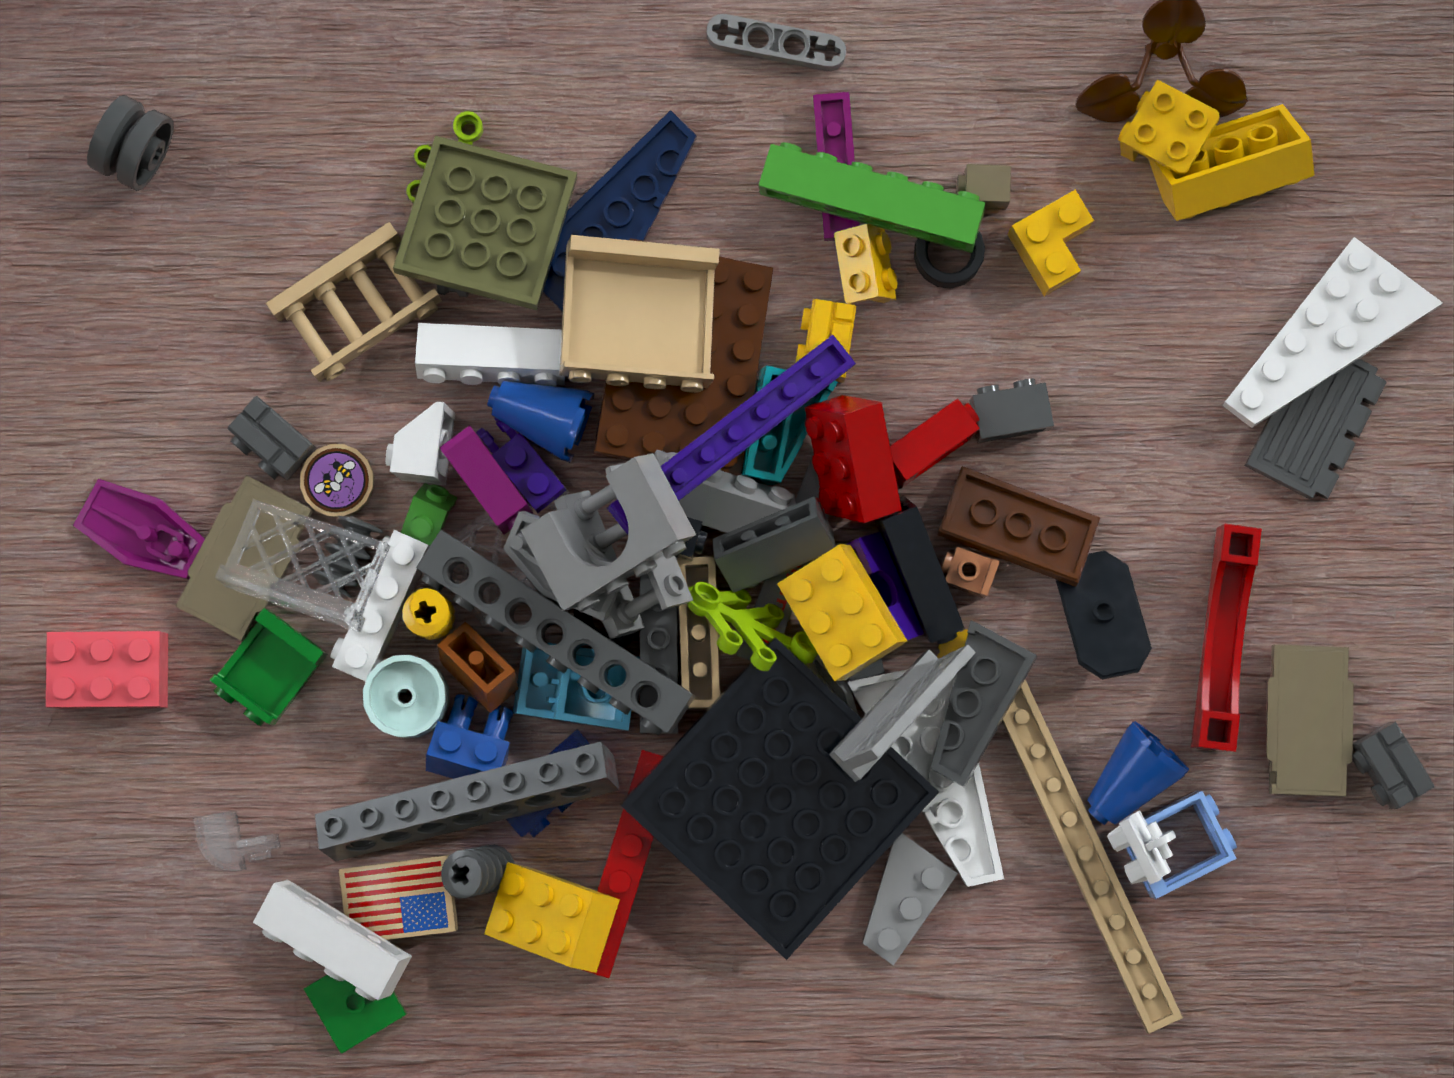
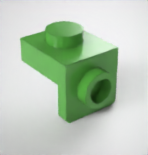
M424 483L413 496L401 533L430 546L440 530H443L449 512L456 504L457 497L450 494L442 486Z

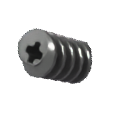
M338 516L337 521L344 527V530H331V535L338 542L337 544L325 543L324 548L331 554V557L319 556L317 560L325 569L312 570L311 574L319 584L352 598L344 588L345 586H358L359 583L351 574L364 573L365 569L357 561L358 559H371L372 556L364 547L377 546L378 543L370 534L371 532L383 533L384 531L353 516Z
M495 844L458 850L450 854L443 864L441 870L442 883L451 896L459 899L496 892L499 890L507 862L514 863L510 852L504 847Z

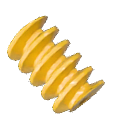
M429 588L418 589L415 593L411 594L405 601L402 609L403 621L406 627L417 636L428 640L439 639L447 635L455 621V609L452 603L438 591ZM427 607L436 611V613L431 615V622H427L422 618V616L427 614Z

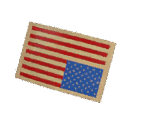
M449 855L339 869L344 915L385 940L457 931L458 922L455 897L451 896L445 889L441 877L443 864Z

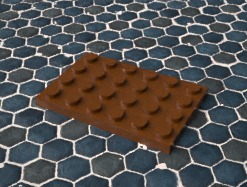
M630 238L631 241H642ZM719 256V264L714 274L710 374H714V380L708 388H703L701 392H685L681 390V386L666 385L664 389L645 388L643 386L644 383L629 382L626 386H613L607 384L605 380L593 454L629 461L637 456L655 454L656 450L666 453H678L754 395L773 267ZM745 450L720 470L736 476L742 475Z

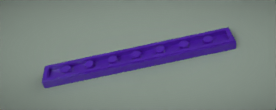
M834 335L818 345L660 466L678 501L856 364ZM617 499L607 509L628 535L627 518Z

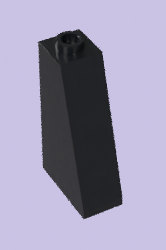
M902 495L899 497L901 511L875 519L874 521L879 532H881L923 630L924 637L930 643L943 644L955 639L957 632L964 630L965 627L919 510L915 504Z

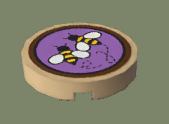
M329 444L317 449L306 459L300 472V488L305 501L316 512L338 518V516H350L358 513L369 502L374 489V473L370 462L357 449L345 444Z

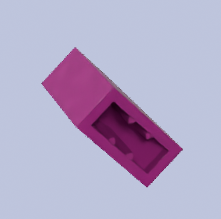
M470 425L439 447L503 535L509 531L511 532L519 512L526 511L533 514L526 501Z

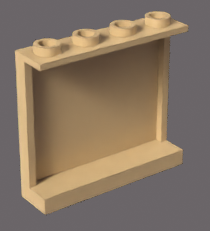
M571 235L566 245L559 376H569L570 381L577 383L591 382L592 378L605 379L607 384L613 386H626L629 382L644 383L643 386L649 389H664L666 385L681 386V390L685 392H701L703 388H708L714 380V374H710L714 274L719 264L720 249Z

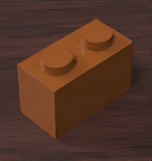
M464 622L437 644L441 664L490 713L518 690L515 670L468 623Z

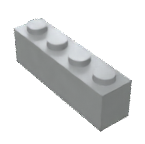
M656 450L654 455L661 466L677 453H666ZM721 470L717 471L679 501L687 517L703 521L704 526L726 533L796 504L795 495L782 487H770L756 482L749 476H736Z

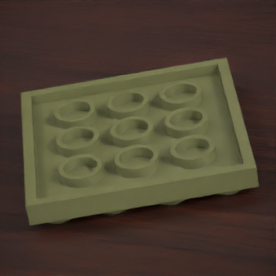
M435 136L393 266L394 273L538 310L577 181V172Z

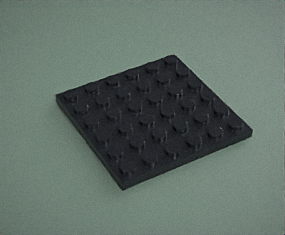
M774 638L766 645L777 657L770 670L761 671L750 663L619 805L787 960L933 800L939 791L892 747L882 755L860 780L855 782L829 754L862 718L777 638Z

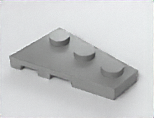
M902 833L892 844L862 943L894 965L958 873Z

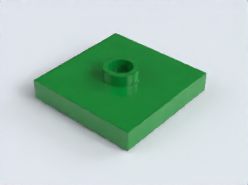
M328 975L304 988L306 995L341 1054L407 1015L395 991H393L391 996L372 1001L360 996L355 991L356 986L348 981H338Z

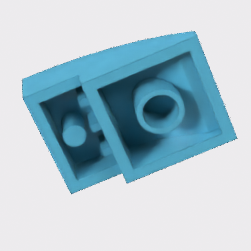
M583 647L578 649L576 659L581 666H587L594 660L595 653L593 649ZM522 648L517 680L518 690L515 693L513 706L514 714L629 731L632 709L626 715L608 703L612 696L599 689L594 694L577 682L580 678L579 674L569 668L565 674L546 662L549 655L541 649L536 648L534 653L526 648ZM614 666L609 670L607 675L609 684L617 687L624 683L626 671L622 666Z

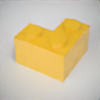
M1076 189L1015 223L1007 234L1044 297L1076 279L1081 272L1065 243L1087 231L1094 222V219Z

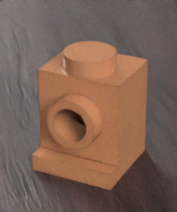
M956 547L953 554L946 552L941 569L948 586L984 599L988 596L1000 561ZM968 563L974 566V576L966 577L962 573V566Z

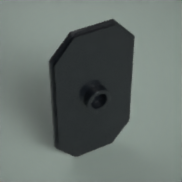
M1105 550L1089 553L1076 587L1056 580L1078 664L1102 680L1138 673L1152 647L1129 567L1126 563Z

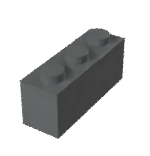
M815 496L713 539L714 560L733 593L744 588H753L761 581L778 574L789 573L795 567L815 560L835 547L833 529Z

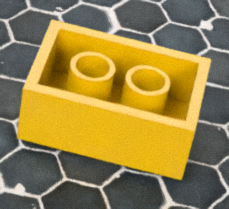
M837 545L777 583L834 681H844L908 642L851 545Z
M507 862L484 935L565 966L596 973L620 899L533 868Z

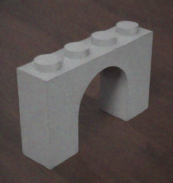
M653 453L634 457L606 475L625 512L629 529L625 549L615 561L605 560L590 549L568 508L548 512L521 530L562 611L578 607L579 611L582 612L595 606L600 602L598 598L600 594L607 591L609 595L626 587L629 584L626 578L634 573L639 577L652 571L657 567L655 560L663 555L668 559L681 553L686 549L684 542L696 536L692 525Z

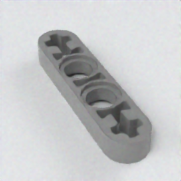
M718 14L712 17L707 25V40L713 48L720 51L823 71L839 69L846 57L844 42L839 37L831 34L728 14ZM721 24L728 25V32L739 34V27H745L742 33V45L736 44L737 36L726 35L724 40H719L718 34L713 32V29L719 30ZM755 30L764 31L769 38L768 44L762 48L752 47L748 42L749 34ZM797 37L801 39L804 43V50L798 55L788 54L783 47L784 42L788 38ZM810 40L816 41L815 49L826 50L828 45L835 46L834 52L840 54V56H833L832 61H826L824 53L814 51L813 59L807 58L810 52Z

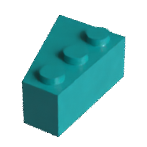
M767 365L760 369L754 394L786 370ZM838 381L832 382L745 450L742 475L749 476L756 482L773 486L781 483L808 434L805 427L807 419L805 407L827 400Z

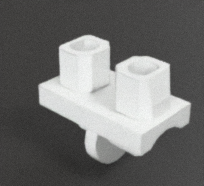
M1140 810L1119 822V826L1107 835L1113 849L1117 852L1131 846L1137 859L1124 865V868L1132 884L1148 880L1151 885L1160 881L1163 876L1171 872L1165 859L1173 856V853L1167 842L1176 838L1173 830L1162 833L1156 821L1147 824Z

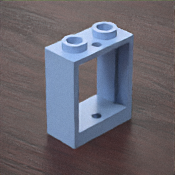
M1194 791L1144 816L1147 824L1155 821L1158 823L1193 805L1217 854L1165 880L1162 878L1151 885L1148 880L1144 881L1143 884L1150 898L1157 899L1237 859L1233 852L1237 848L1234 838L1227 828L1221 829L1215 817L1220 814L1219 809L1210 794L1205 796L1203 791ZM1131 846L1127 847L1126 850L1131 860L1137 859Z

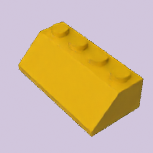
M1283 104L1216 125L1189 171L1184 175L1177 174L1148 158L1162 200L1176 221L1193 218L1197 214L1218 207H1226L1234 202L1252 196H1260L1267 191L1285 185H1293L1301 180L1315 176L1311 139Z

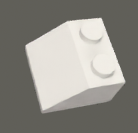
M435 402L394 435V443H389L386 450V466H390V472L402 481L446 486L449 460L439 447L452 439L455 412L444 402Z

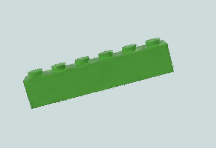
M782 142L780 146L770 145L758 185L760 195L970 253L973 252L986 203L979 201L980 197L976 194L966 191H959L958 195L943 191V186L929 181H924L922 185L909 182L907 176L897 172H887V175L873 172V168L867 164L852 162L851 165L837 162L835 156L823 152H817L815 156L801 152L802 148L791 143Z

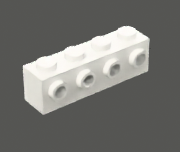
M418 323L415 356L417 379H424L430 383L457 380L468 385H478L482 382H498L501 385L503 381L554 387L556 385H565V376H559L562 330Z
M396 530L393 531L391 537L386 535L383 538L377 552V556L381 557L375 571L369 570L361 589L366 591L360 605L355 603L348 614L346 624L350 625V628L344 639L338 638L331 652L330 658L335 659L332 667L366 682L369 673L382 661L401 620L404 603L413 593L422 571L416 567L430 547L428 544Z
M289 880L276 882L272 885L253 921L254 924L263 928L262 933L264 936L275 942L281 943L283 941L294 948L293 953L305 961H316L325 967L324 972L328 976L338 981H348L356 986L355 991L360 996L372 1001L392 995L412 957Z

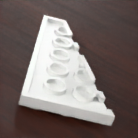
M1354 237L1222 406L1253 428L1302 394L1318 386L1333 374L1338 373L1392 336L1411 326L1423 316L1436 310L1443 302Z
M908 669L846 683L866 715ZM956 674L891 747L939 791L922 812L963 882L969 887L1002 880L1004 875L979 763L965 788L931 769Z

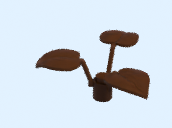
M1159 0L1147 10L1142 20L1143 31L1151 39V43L1145 45V55L1135 82L1131 84L1129 78L1121 73L1105 75L1086 87L1075 102V107L1078 111L1100 121L1120 122L1130 118L1137 111L1136 108L1140 101V96L1135 91L1141 87L1152 54L1157 55L1158 58L1163 60L1171 59L1177 55L1189 83L1193 86L1185 94L1216 109L1219 112V117L1227 116L1240 110L1246 105L1248 98L1243 79L1229 69L1209 70L1199 80L1194 77L1181 43L1196 41L1205 30V16L1197 0Z

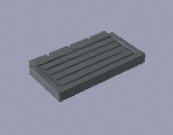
M1358 359L1271 415L1244 466L1308 499H1312L1315 494L1328 499L1339 478L1337 473L1328 469L1329 465L1343 470L1356 444L1354 441L1344 437L1347 433L1359 438L1372 413V410L1361 405V402L1364 401L1370 405H1376L1387 383L1384 379L1375 375L1378 368Z

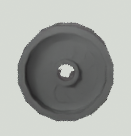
M126 95L119 96L110 104L94 131L87 154V165L105 176H110L117 172V180L121 184L135 191L143 189L154 177L166 156L174 131V121L171 117L156 110L145 113L142 103Z

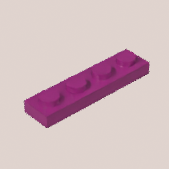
M839 92L813 95L817 152L833 155L837 158V162L851 165L852 162H855L850 93ZM822 212L824 241H834V233L837 231L860 226L858 221Z

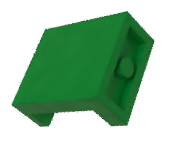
M263 608L255 618L257 621L256 625L218 674H214L210 679L211 682L217 685L214 692L230 704L234 700L238 701L247 708L243 714L259 726H262L264 722L269 725L277 723L328 655V653L272 611Z

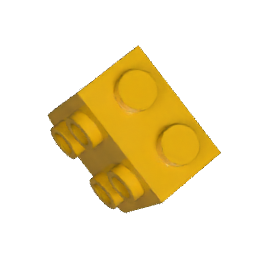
M1157 79L1151 91H1145L1136 108L1138 112L1132 122L1127 121L1119 134L1118 141H1120L1121 156L1134 162L1138 154H1141L1177 174L1184 175L1189 171L1218 123L1219 112Z

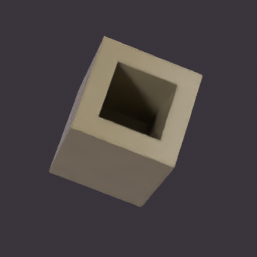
M967 164L964 175L957 176L956 194L958 195L959 191L976 194L980 197L979 201L986 202L985 209H1007L1010 203L1011 166Z

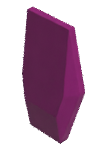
M98 479L73 524L75 528L125 565L188 580L190 579L188 570L205 540L199 532L160 498Z

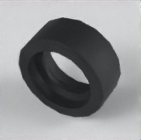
M980 231L978 232L969 262L963 269L954 273L941 272L932 265L928 257L930 241L917 238L915 243L914 260L917 270L926 281L937 287L951 289L965 285L975 277L984 261L985 244Z

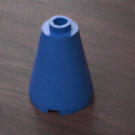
M503 381L500 387L494 385L487 406L493 408V417L559 459L570 463L574 454L568 451L572 449L573 444L579 446L592 409L591 406L585 404L586 400H593L595 394L580 389Z
M1136 721L1127 726L1087 799L1091 805L1088 809L1089 813L1103 825L1108 821L1116 825L1182 779L1189 771L1186 764L1171 749L1168 750L1160 743L1161 740Z

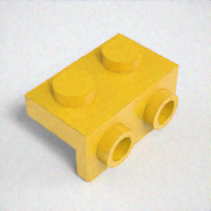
M864 224L835 232L834 238L845 302L854 304L871 300L886 303L896 300L895 289H897L898 282L890 264L889 254L891 253L892 246L885 229Z

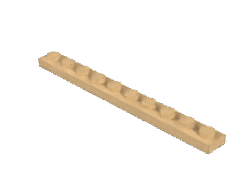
M1024 680L1002 722L1146 1032L1150 1034L1183 1017L1026 680Z

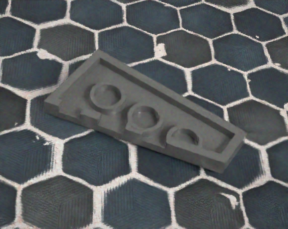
M972 620L969 624L965 645L968 644L976 653L957 673L931 764L933 771L964 788L1037 659L1036 654Z

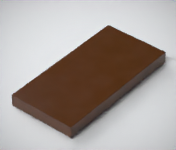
M962 466L937 535L1076 587L1079 583L1100 517Z

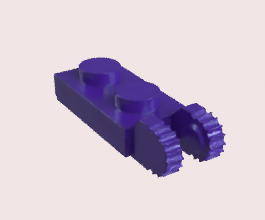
M494 418L496 425L502 432L507 434L511 439L499 449L494 442V438L487 430L481 428L476 434L492 452L493 458L534 510L539 513L563 494L566 489L520 433L517 434L514 429Z

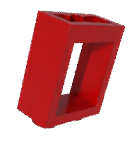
M957 398L890 446L896 482L901 489L976 435L980 429L976 423L980 419L969 403L963 405Z

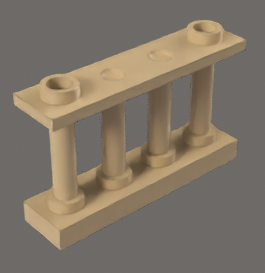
M390 222L266 303L279 322L284 318L287 321L291 320L320 363L311 369V372L319 382L324 378L327 381L335 379L346 370L344 365L418 317L419 320H423L437 311L438 307L436 304L442 301L435 288L424 294L414 278L394 273L393 266L398 248L396 245L401 242V239ZM377 257L379 260L384 259L412 301L410 305L395 315L365 272L367 269L365 265ZM346 277L348 280L353 279L381 321V324L364 335L334 292L336 290L334 285ZM314 298L324 302L351 343L334 355L330 353L304 314V305Z

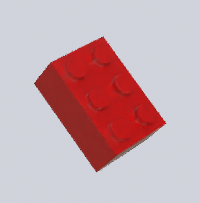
M840 395L806 406L807 419L805 427L811 438L814 453L812 464L818 474L820 485L819 500L825 514L867 523L901 511L882 402Z

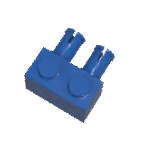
M456 695L447 723L437 721L426 753V771L455 779L506 766L510 742L504 739L514 714L513 711L504 707L501 718L498 720L501 707L499 705L489 713L483 733H477L468 729L478 702L468 696L465 708L462 710L465 695Z

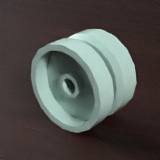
M412 655L392 656L378 663L367 676L363 688V706L370 721L382 732L400 738L421 737L435 730L437 721H443L450 704L449 686L442 672L430 662ZM408 689L412 693V699L409 703L404 704L403 701L399 700L400 693H406Z

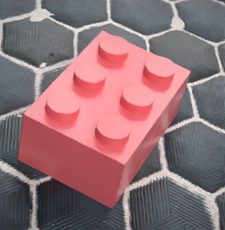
M161 631L47 632L46 707L55 709L168 708V633Z

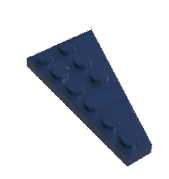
M671 110L567 211L543 290V294L562 313L566 245L571 235L630 240L632 238L645 241L697 139V135Z

